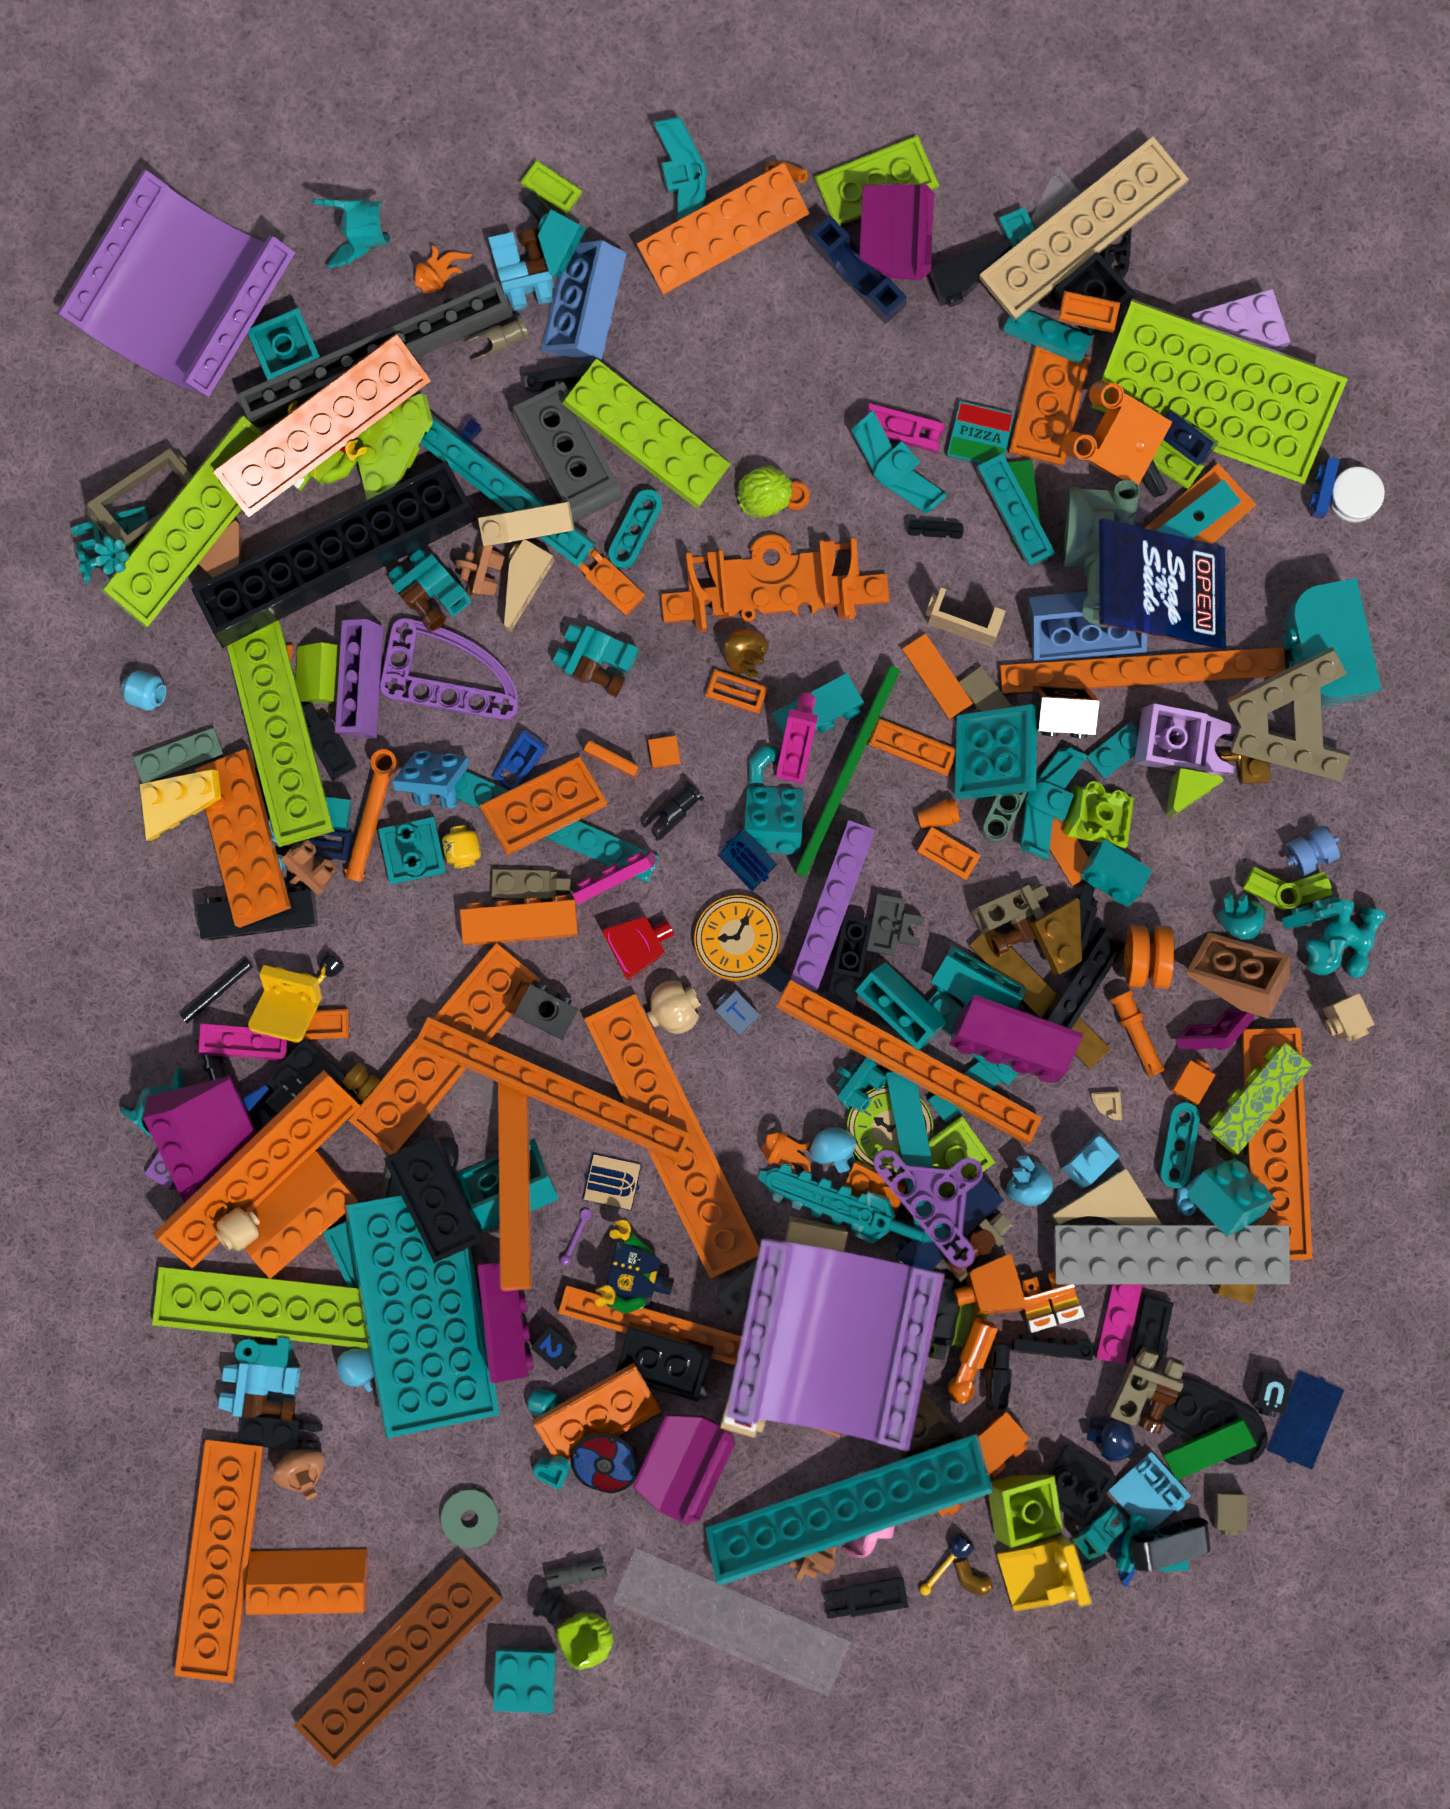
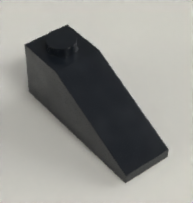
M1010 239L931 267L929 278L940 306L948 304L949 307L962 303L964 297H967L981 282L979 275L1009 252L1011 246Z

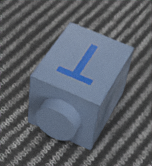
M727 991L716 1002L719 1007L715 1012L738 1036H741L760 1017V1014L737 991L732 995Z

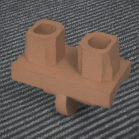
M493 545L478 546L475 559L474 553L466 552L464 561L456 560L454 567L462 570L460 580L468 581L469 574L471 573L466 590L468 596L495 595L497 581L486 578L485 574L487 568L500 571L504 555L493 551Z
M305 840L300 844L295 842L280 859L293 874L289 883L294 886L300 881L304 886L309 887L319 895L333 878L332 875L336 870V866L326 859L319 863L313 857L316 853V848L309 840Z
M837 1546L789 1562L788 1566L798 1571L795 1579L801 1582L804 1575L815 1579L818 1571L828 1575L836 1564V1561L833 1559Z

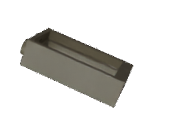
M168 449L87 503V515L105 537H113L115 542L118 539L123 540L126 543L125 550L135 548L163 512L127 535L105 507L164 469L167 465L186 484L192 477V474L187 470L188 465L181 455L178 454L176 456L171 449Z

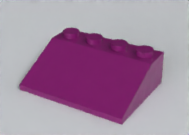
M231 1076L148 1096L146 1100L143 1119L184 1203L257 1134Z

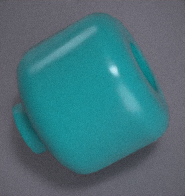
M539 1387L529 1396L527 1403L528 1411L530 1414L538 1417L558 1406L559 1397L555 1392Z

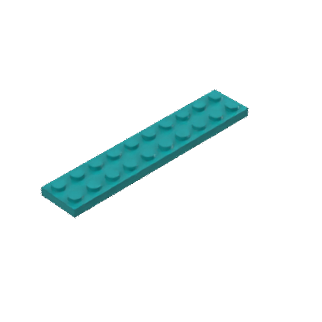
M975 1434L705 1528L716 1583L721 1586L993 1493L980 1438Z

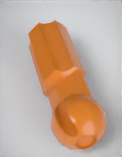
M977 1317L973 1319L959 1356L961 1361L957 1375L952 1377L947 1384L948 1397L955 1403H966L974 1396V1378L977 1370L984 1367L998 1330L997 1325L991 1321Z

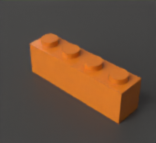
M565 895L552 897L553 902L541 903V898L524 899V904L513 905L511 900L495 902V907H484V903L467 904V909L460 910L463 945L471 946L579 936L576 901L570 900L569 896Z
M1005 1410L977 1434L980 1438L989 1475L991 1474L993 1477L998 1475L1006 1467L1004 1462L1012 1454L1014 1457L1019 1456L1028 1447L1026 1442L1030 1439ZM961 1503L938 1512L942 1517L947 1513L951 1516L963 1504Z

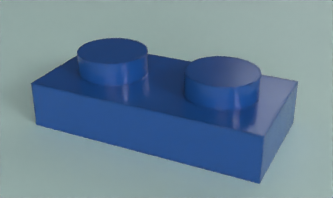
M1328 457L1324 465L1319 464L1315 476V481L1319 482L1317 492H1312L1308 508L1313 509L1311 517L1323 519L1327 514L1340 459Z

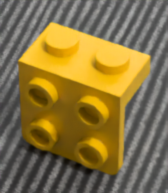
M263 965L259 975L264 992L248 1022L249 1029L252 1032L292 1042H300L322 999L318 980L307 973L299 974L287 971L282 967Z

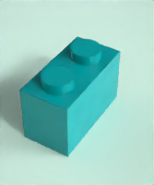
M1104 839L1091 852L1080 877L1091 886L1111 896L1116 902L1128 907L1141 895L1152 869Z

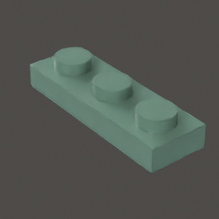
M211 728L133 758L144 784L224 756V752L215 728Z

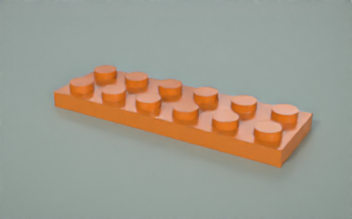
M781 163L637 242L636 246L660 292L665 294L810 213L785 163Z
M244 749L196 768V773L207 770H218L221 799L205 808L235 926L241 928L290 909L291 905L251 752Z

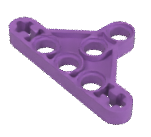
M883 1150L879 1152L874 1159V1167L878 1174L948 1260L958 1268L970 1266L974 1261L975 1251L963 1236L967 1192L978 1184L983 1176V1169L976 1159L965 1158L950 1170L906 1166L893 1151ZM884 1157L888 1160L891 1158L895 1159L892 1165L897 1172L901 1168L905 1170V1172L898 1174L892 1182L888 1180L893 1177L892 1173L887 1168L880 1169L883 1165L881 1159ZM966 1164H973L978 1169L977 1176L972 1180H967L961 1175V1170ZM904 1178L911 1179L914 1183V1189L909 1194H901L898 1191V1183ZM945 1182L952 1183L955 1186V1193L950 1198H942L939 1195V1187ZM921 1201H928L932 1204V1213L927 1217H921L916 1213V1206ZM941 1223H945L951 1228V1234L945 1240L938 1239L934 1233L936 1226ZM956 1236L960 1237V1240L956 1241L959 1248L962 1250L965 1248L969 1249L966 1253L968 1257L966 1261L962 1259L954 1260L957 1254L951 1246L948 1250L944 1248L945 1245L952 1243Z

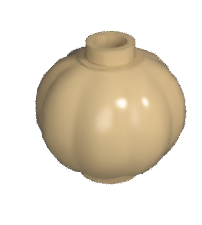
M669 980L659 984L654 989L650 998L651 1010L647 1012V1015L654 1027L660 1025L669 1033L682 1034L694 1027L699 1018V1012L696 1008L702 1006L691 985L685 988L682 982Z

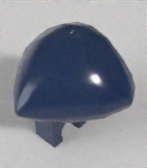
M1112 1417L1108 1420L1090 1418V1428H1097L1098 1430H1088L1087 1440L1102 1443L1101 1456L1109 1462H1118L1130 1456L1135 1448V1436L1130 1424Z

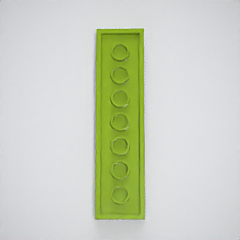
M240 416L131 551L129 560L124 562L126 569L121 573L115 571L101 589L103 593L144 627H148L242 509L213 470L262 434L244 416Z
M280 620L228 645L227 649L276 843L279 847L335 830Z
M159 1267L152 1325L278 1339V1337L290 1338L292 1341L369 1349L359 1288Z

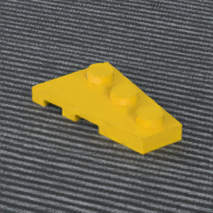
M207 770L140 784L146 841H152L160 837L161 833L175 828L190 815H196L220 800L221 790L218 770Z

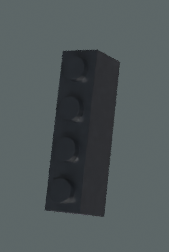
M306 886L289 888L290 892L287 893L291 905L290 909L241 928L234 924L229 901H222L221 897L204 899V904L197 905L200 939L209 941L318 926L315 893L312 890H307Z

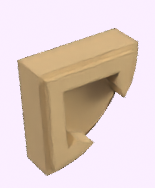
M1120 1091L1091 1093L1093 1104L1102 1115L1107 1116L1109 1119L1122 1120Z

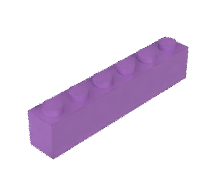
M848 820L790 979L815 994L817 993L875 833V829Z

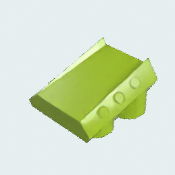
M1095 781L1089 782L1085 786L1074 785L1070 793L1074 794V797L1067 812L1063 833L1069 837L1098 843L1105 839L1114 846L1126 848L1129 839L1134 797L1128 796L1126 792L1120 790L1114 792L1105 791L1103 785Z

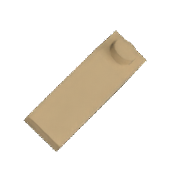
M569 502L495 513L478 518L483 546L574 530Z
M526 539L520 545L516 543L508 556L511 560L508 570L504 627L510 633L554 563L553 555Z

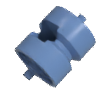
M1322 825L1310 831L1308 839L1301 836L1286 843V850L1290 856V859L1286 861L1287 865L1293 864L1301 876H1305L1316 870L1317 863L1326 865L1339 859L1340 853L1336 842L1340 841L1339 837H1332L1329 830Z

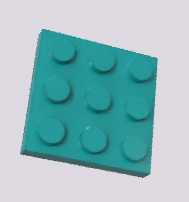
M1030 704L957 715L956 799L968 800L1036 791L1038 707Z

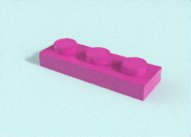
M639 851L627 858L628 863L618 867L617 863L602 871V876L596 879L590 876L577 883L579 888L572 894L576 903L580 904L652 868L657 861L653 852L650 851L643 855L642 851Z
M200 1024L198 1054L278 1061L286 1059L287 1040L252 1032L249 1027Z
M1143 1284L1111 1285L1095 1358L1125 1365Z

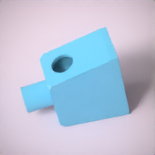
M1098 1131L1061 1170L1080 1189L1091 1185L1120 1156V1151Z

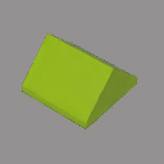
M320 642L297 646L296 683L301 703L337 704L340 660L339 645Z
M1180 768L1172 776L1166 809L1167 818H1172L1216 788L1224 781L1222 776Z

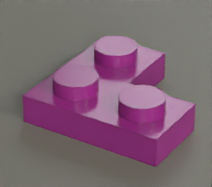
M1226 1009L1214 1024L1188 1025L1176 1038L1179 1049H1191L1193 1051H1199L1204 1048L1228 1049L1253 1021L1254 1016L1240 1009Z

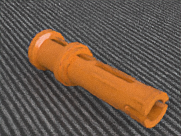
M1130 990L1110 999L1109 1002L1114 1004L1121 1019L1119 1022L1120 1026L1127 1029L1147 1072V1076L1151 1077L1164 1071L1165 1068L1142 1022L1144 1014L1139 1012L1132 997L1134 992Z

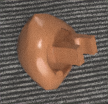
M314 1449L292 1450L284 1455L275 1466L273 1480L285 1489L303 1493L306 1501L317 1496L314 1486L324 1469L325 1456Z

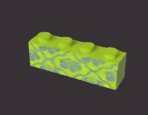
M1282 1043L1279 1046L1274 1044L1264 1055L1267 1061L1260 1069L1257 1066L1254 1067L1245 1078L1248 1081L1246 1086L1242 1090L1237 1088L1227 1099L1230 1105L1223 1113L1220 1110L1217 1111L1208 1122L1211 1127L1207 1133L1232 1154L1240 1153L1313 1066L1287 1043Z

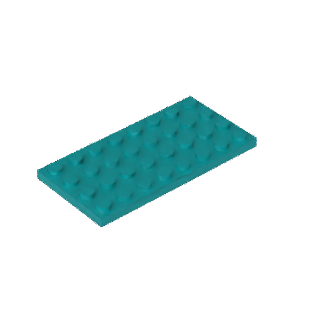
M402 1196L346 1205L347 1223L385 1438L500 1415L495 1383H490L484 1321L471 1248L469 1247L434 1263Z

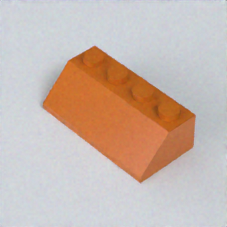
M367 1549L251 1551L246 1579V1615L364 1613L368 1608Z

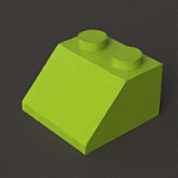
M1012 1475L991 1482L993 1493L988 1495L995 1539L1012 1548L1063 1532L1055 1476Z

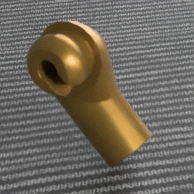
M968 1559L954 1563L961 1586L965 1590L977 1596H985L992 1590L993 1584L988 1577L980 1578L973 1575Z

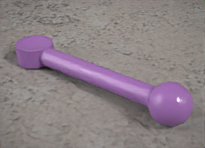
M588 1209L581 1211L580 1223L566 1254L560 1258V1262L564 1266H568L571 1263V1254L586 1221L591 1219L592 1214Z

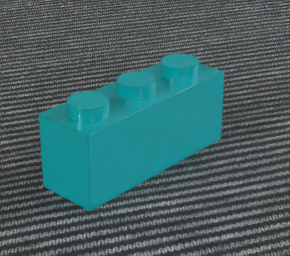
M848 673L810 692L816 698L813 714L818 715L815 732L819 730L821 734L826 733L836 727L835 721L843 717L847 721L861 713L859 708L863 707L864 702ZM798 699L772 713V719L783 739L790 709L796 710Z
M953 945L931 981L939 991L957 997L964 1005L974 995L1016 1009L1027 989Z
M886 962L870 972L855 991L917 1051L931 1042L948 1022Z

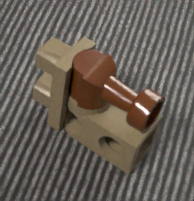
M1043 884L1033 887L1027 885L977 907L971 914L982 935L1008 922L1011 923L1013 930L1004 936L1001 933H995L988 937V943L995 956L1000 957L1008 953V946L1019 942L1030 943L1037 938L1030 923L1054 910V908L1043 913L1039 905L1040 902L1049 898Z
M996 1213L988 1221L986 1219L982 1220L976 1227L977 1229L973 1230L965 1238L974 1249L975 1257L991 1252L990 1249L992 1247H1000L1005 1242L1002 1235L1013 1225L1002 1213ZM957 1245L954 1248L957 1254L954 1260L962 1259L966 1261L968 1259L966 1253L969 1249L965 1248L962 1250ZM947 1257L941 1260L958 1281H962L968 1276L966 1268L955 1267Z
M1143 1346L1137 1358L1131 1357L1128 1364L1129 1367L1108 1409L1110 1417L1135 1426L1146 1399L1153 1400L1149 1413L1142 1414L1138 1424L1149 1432L1159 1434L1164 1424L1160 1419L1167 1405L1175 1403L1184 1385L1181 1378L1184 1364L1179 1359L1168 1357L1164 1369L1157 1367L1155 1363L1159 1356L1158 1352Z

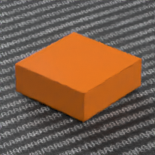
M676 735L648 740L653 769L681 764Z

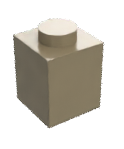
M1214 1492V1528L1221 1530V1535L1237 1536L1239 1531H1247V1494L1243 1492Z

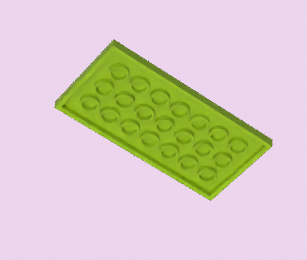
M1132 299L1101 381L1119 384L1125 394L1164 417L1169 409H1172L1219 441L1213 452L1305 484L1348 376ZM1109 389L1104 393L1105 401L1109 398ZM1092 403L1091 408L1106 412L1107 408L1099 407Z

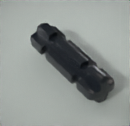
M911 519L908 522V534L911 536L923 534L925 537L946 538L950 536L953 539H960L963 536V524L959 522L948 524L945 521L925 520L921 522V520Z

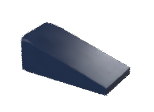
M1169 409L1165 418L1172 421V424L1163 440L1197 466L1203 465L1219 441L1172 409Z

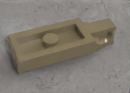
M493 869L492 899L541 898V900H549L556 896V891L571 892L572 889L571 879L557 878V872H550V870Z

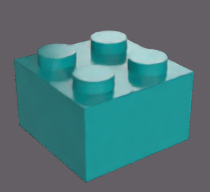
M299 308L254 326L248 331L249 338L267 380H271L321 358Z
M1236 1158L1203 1171L1186 1194L1226 1236L1242 1230L1247 1225L1259 1222L1276 1199L1268 1191V1188L1259 1182L1248 1171V1168Z
M498 1646L495 1662L493 1711L552 1714L555 1700L557 1649Z

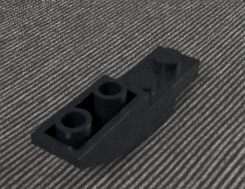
M844 916L827 1000L854 1014L858 996L855 991L860 986L873 922Z

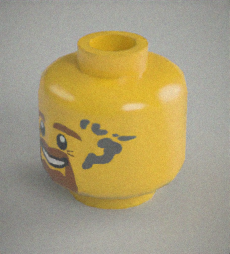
M465 825L450 828V833L442 838L444 860L446 863L453 865L454 869L476 865L475 861L481 857L478 833L467 830Z

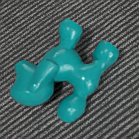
M1330 897L1331 903L1343 901L1345 913L1333 916L1332 921L1325 928L1324 935L1320 940L1312 939L1307 942L1306 949L1309 953L1307 969L1317 975H1328L1335 972L1341 964L1343 949L1351 946L1354 948L1355 954L1349 959L1346 972L1352 978H1360L1368 969V952L1374 946L1375 933L1379 925L1385 920L1386 912L1361 906L1359 917L1362 924L1360 927H1357L1350 920L1354 909V902Z

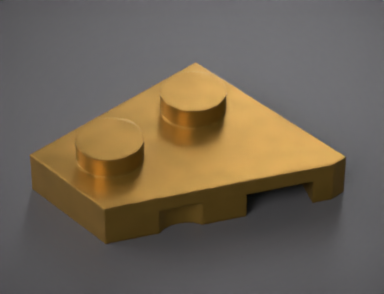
M1078 898L1067 901L1030 923L1054 975L1061 974L1082 961L1080 901Z

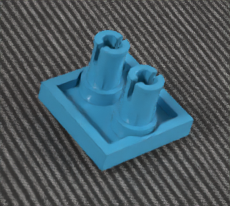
M415 751L393 780L394 790L413 792L414 804L418 806L420 802L421 806L430 804L432 802L431 794L439 795L442 808L446 807V803L447 808H454L458 805L455 785L469 767L468 756H459L454 753L438 754L430 753L429 751Z

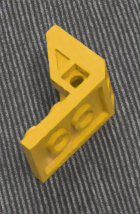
M1064 1534L996 1553L1013 1611L1050 1606L1067 1600H1075L1080 1607L1091 1604L1074 1544Z

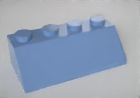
M603 240L578 244L562 278H557L541 352L582 361H595L596 358L602 360L614 304L618 295L620 278L624 269L626 252Z
M1142 586L1128 588V599L1131 601L1132 607L1134 603L1131 620L1129 619V621L1127 620L1122 624L1105 628L1090 623L1083 617L1082 604L1085 598H1087V591L1029 597V623L1034 663L1147 652L1148 615L1143 605L1145 596ZM1102 610L1104 616L1109 615L1108 610Z

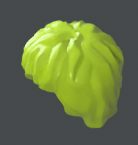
M773 466L756 468L748 475L743 476L739 481V506L743 509L744 513L752 518L761 519L776 515L789 504L793 491L792 482L785 472Z
M592 1612L578 1613L568 1618L557 1628L556 1633L560 1649L573 1669L592 1668L608 1658L614 1643L613 1631L610 1628L609 1622L598 1614Z

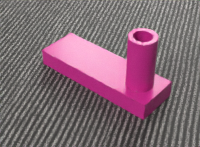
M810 693L801 694L796 710L790 709L776 778L804 783L818 715L813 714L816 698Z

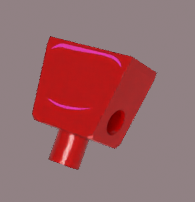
M647 917L635 919L602 931L627 981L633 979L662 957L665 952L660 942L675 935L667 920L651 927Z

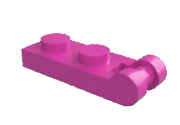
M869 403L866 415L874 410L888 440L898 443L902 441L905 445L938 453L940 443H938L939 436L943 434L945 428L943 423ZM921 429L929 431L927 439L919 437Z

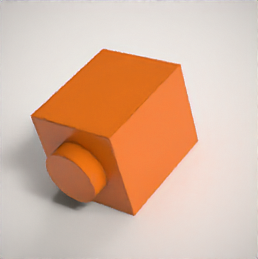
M1196 1059L1195 1062L1191 1060L1186 1061L1170 1092L1194 1106L1199 1105L1215 1077V1074L1210 1072L1211 1066L1199 1059Z

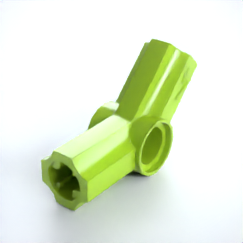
M1253 867L1242 888L1275 905L1276 908L1282 911H1288L1333 895L1329 878L1325 872L1287 883ZM1283 890H1288L1293 895V902L1289 905L1281 900L1280 895Z

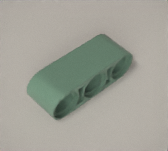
M1027 792L995 797L982 826V835L985 840L991 843H999L1006 837ZM1006 796L1013 799L1014 809L1004 810L1000 805V799ZM992 822L999 823L1003 829L1002 835H991L988 831V824Z

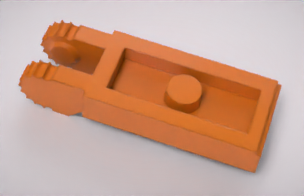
M593 548L588 556L593 558L598 564L592 570L585 563L577 568L585 575V579L627 617L646 595L608 559L602 558Z

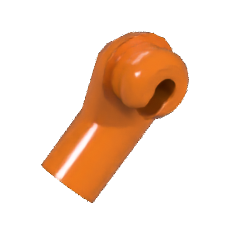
M772 161L765 167L766 172L781 163H785L794 181L804 183L808 178L807 170L785 161L778 163Z

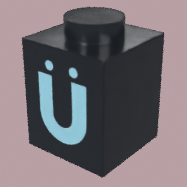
M1260 1371L1252 1402L1253 1406L1259 1408L1258 1413L1270 1417H1275L1276 1412L1285 1414L1293 1380Z

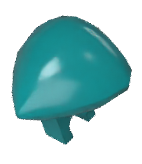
M1228 892L1224 897L1225 908L1217 913L1220 924L1230 935L1241 940L1254 939L1264 926L1266 918L1264 905L1257 901H1248L1245 894L1241 895L1237 903L1233 898V892Z

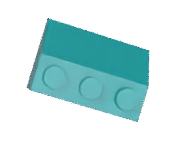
M536 1140L529 1142L530 1212L559 1200ZM499 1155L456 1173L483 1232L500 1225Z

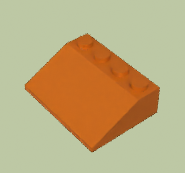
M316 1149L252 1211L260 1221V1224L257 1225L259 1237L244 1249L268 1278L271 1279L346 1214V1205L357 1204L361 1199Z

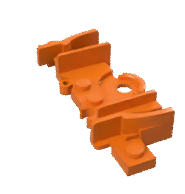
M767 534L759 537L750 548L752 559L724 560L723 549H719L718 552H707V556L692 557V552H686L689 592L661 594L664 624L695 621L698 632H707L705 605L712 604L713 615L720 618L735 617L739 612H742V620L746 623H751L755 620V610L762 615L792 612L795 616H799L798 608L802 604H808L811 607L812 615L818 609L837 608L840 620H852L856 615L855 605L862 606L890 602L887 574L859 576L856 537H851L850 543L835 544V541L824 542V540H819V552L791 555V544L784 537L776 534ZM850 549L851 562L848 575L832 576L835 566V551ZM767 550H775L779 553L780 560L776 565L770 566L764 562L763 555ZM708 562L711 577L716 587H700L694 571V563ZM749 612L752 616L747 618L745 614Z

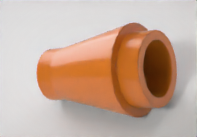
M947 798L923 811L917 812L921 828L955 826L956 822L961 821L956 799L949 801Z

